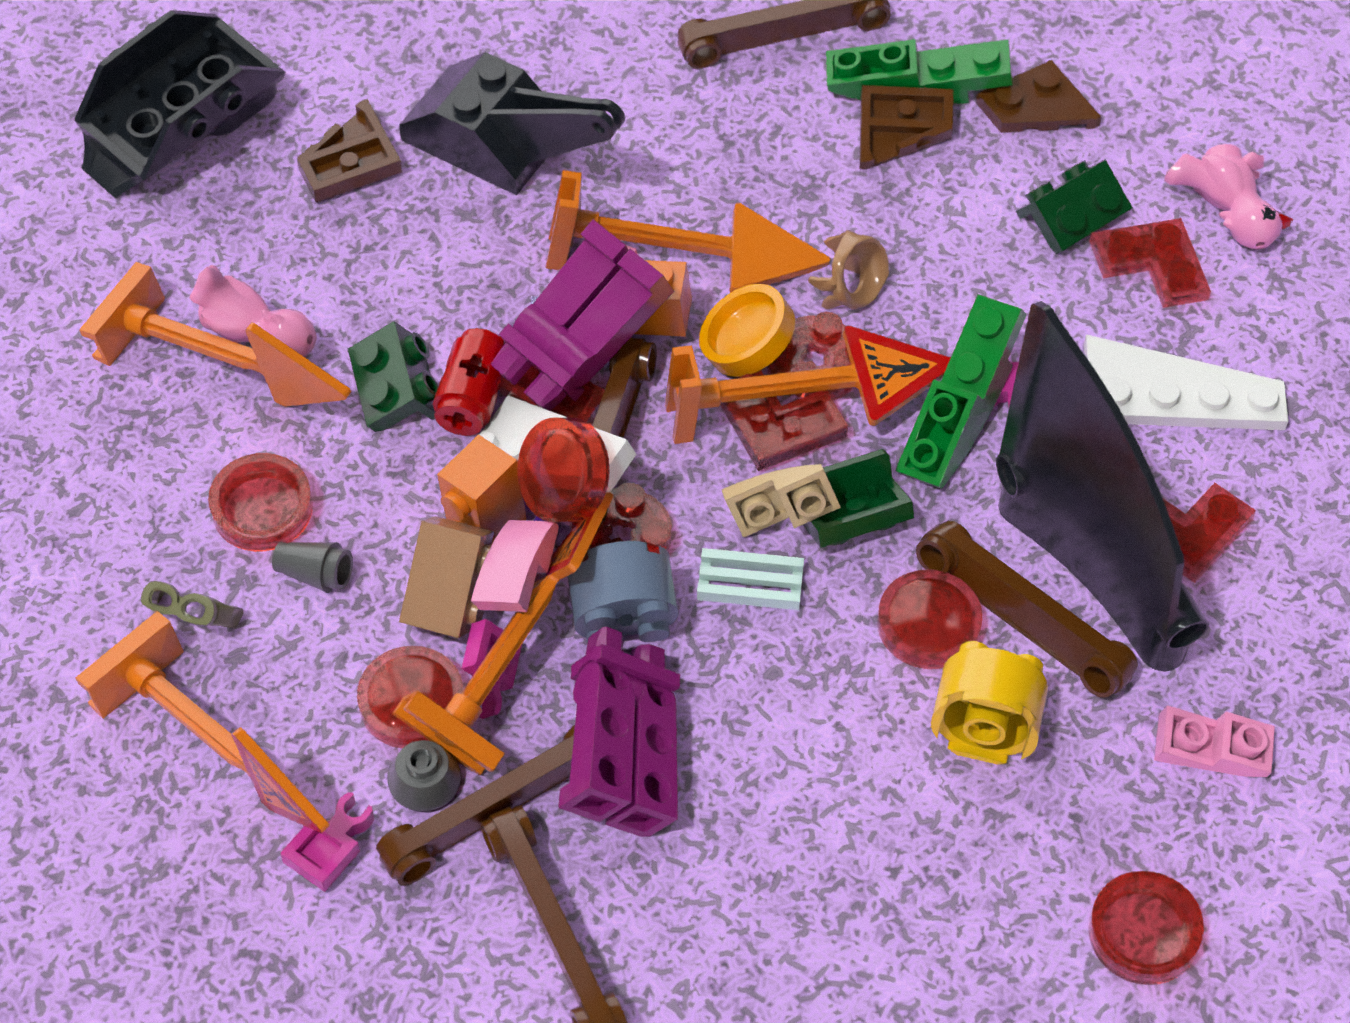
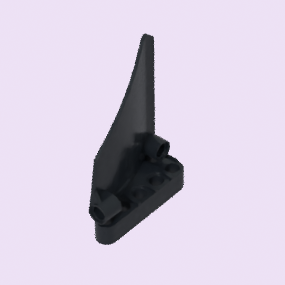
M1043 301L1033 303L1030 306L1000 453L996 458L997 473L1002 484L998 504L1000 514L1007 522L1057 559L1092 593L1120 627L1147 666L1163 672L1174 670L1184 661L1189 645L1206 633L1209 623L1187 587L1181 583L1184 556L1166 505L1135 436L1099 374L1062 324L1053 308Z

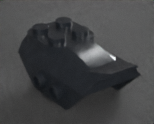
M170 10L99 62L74 118V121L83 132L84 158L81 169L110 195L117 198L122 193L155 174L208 135H227L236 130L275 98L277 92L276 84L284 78L286 72L216 14Z

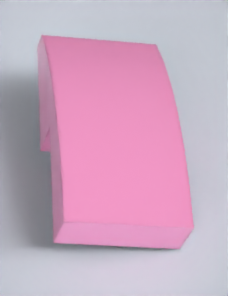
M508 520L488 551L480 570L471 602L479 610L527 612L536 574L548 573L559 525L555 521Z
M1167 705L1159 713L1154 760L1238 776L1267 777L1272 771L1275 726L1226 711L1215 720Z

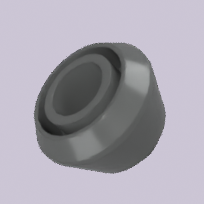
M427 740L414 741L406 745L392 761L387 774V783L393 798L403 807L420 812L432 811L446 805L456 795L461 782V771L457 760L443 747Z

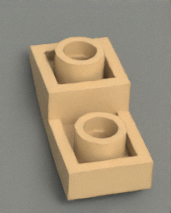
M821 464L781 469L755 476L721 489L743 538L787 518L790 519L793 527L796 528L841 508Z

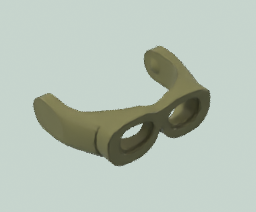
M150 581L144 587L141 595V603L148 609L165 615H176L183 621L197 625L222 626L236 629L243 616V608L224 604L212 597L198 593H191L182 597L173 585L166 582ZM164 592L171 596L172 603L168 607L158 604ZM191 602L201 603L205 607L203 617L198 618L189 614L186 611V607Z

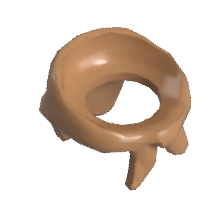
M851 230L826 238L824 241L825 245L835 252L832 262V277L810 276L808 282L817 289L833 292L834 295H830L823 300L822 307L833 309L837 306L845 305L850 309H859L867 306L876 299L889 275V262L885 248L878 239L868 235H859ZM844 269L860 274L859 285L853 293L846 287Z

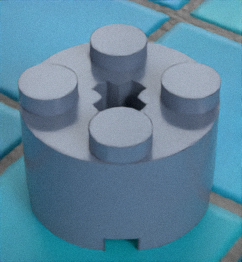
M641 541L614 542L587 550L588 560L582 562L575 573L567 576L576 632L585 637L587 643L589 636L602 627H609L622 632V636L639 634V639L642 642L661 641L669 637V626L676 621L679 614L669 552L659 546V554L649 552L647 542Z

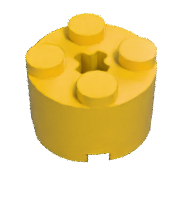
M977 641L961 644L959 652L946 661L942 670L931 719L932 732L936 738L940 732L949 740L947 749L962 757L993 764H1006L1008 755L1022 752L1021 759L1030 756L1038 744L1048 692L1047 680L1042 673L1043 663L1033 655H1017L1009 651L989 648Z

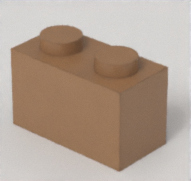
M437 516L422 520L399 622L456 638L469 633L471 624L482 620L484 610H479L471 602V598L482 565L492 546L494 531Z

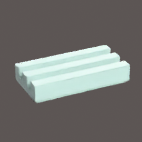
M702 548L697 600L799 610L804 558ZM709 580L751 586L790 588L791 592L709 584Z

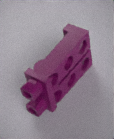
M594 219L581 233L584 241L535 302L520 313L513 327L508 323L498 334L506 344L500 349L491 363V366L513 385L521 379L531 366L535 368L540 374L524 393L540 408L549 411L556 407L566 395L576 402L585 391L582 386L588 383L674 292L662 273L633 250L628 249L623 242Z
M602 627L589 636L586 655L571 665V679L576 681L573 690V700L577 704L570 781L567 785L560 788L558 808L599 823L606 819L605 825L639 837H650L678 820L676 698L673 692L680 688V674L666 669L665 649L652 644H641L633 649L630 654L623 652L622 632L609 627Z

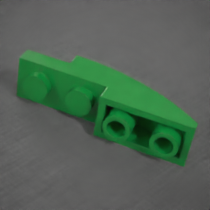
M916 39L826 51L827 89L829 92L861 100L862 85L953 89V104L969 103V91L1013 85L1009 40L918 51Z
M979 294L977 295L941 382L934 379L895 469L896 472L940 489L953 476L984 427L1013 367L1008 358L1027 316L1023 309Z

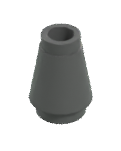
M279 542L273 552L272 567L275 572L283 573L286 576L329 593L332 589L342 590L347 586L352 574L353 556L350 550L343 549L338 542Z

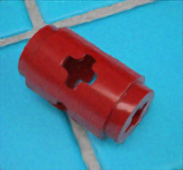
M480 328L468 329L453 342L446 363L445 373L442 375L433 401L435 420L442 428L451 433L462 436L475 435L490 422L498 390L504 378L499 371L491 366L500 349L506 344L496 333ZM475 370L484 371V374L478 372L476 378H474Z

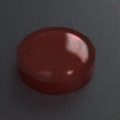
M555 417L540 421L529 431L522 443L517 466L519 488L525 503L537 517L552 523L579 522L590 517L598 509L608 488L610 464L604 441L592 425L578 418Z
M272 453L249 454L227 464L214 478L208 496L212 520L221 537L237 548L253 552L274 550L279 542L290 543L295 540L307 527L313 510L311 490L305 473L290 459Z
M929 569L909 572L894 580L881 597L877 616L879 636L889 652L902 662L922 669L943 668L946 661L959 652L961 644L969 641H978L982 626V608L974 591L954 575Z
M423 646L398 647L375 658L364 670L357 688L359 712L367 730L381 742L397 748H404L414 741H429L392 713L404 696L417 690L445 710L456 693L461 694L463 691L462 679L456 666L442 653Z
M1134 871L1112 879L1099 892L1089 919V939L1093 951L1100 962L1113 974L1132 983L1156 985L1179 977L1191 966L1203 940L1204 920L1196 899L1181 883L1161 873Z

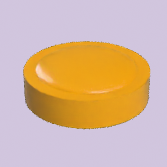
M752 284L736 289L722 298L706 316L699 334L700 349L711 364L724 375L740 377L755 373L771 364L789 344L795 329L793 309L779 291L772 286Z

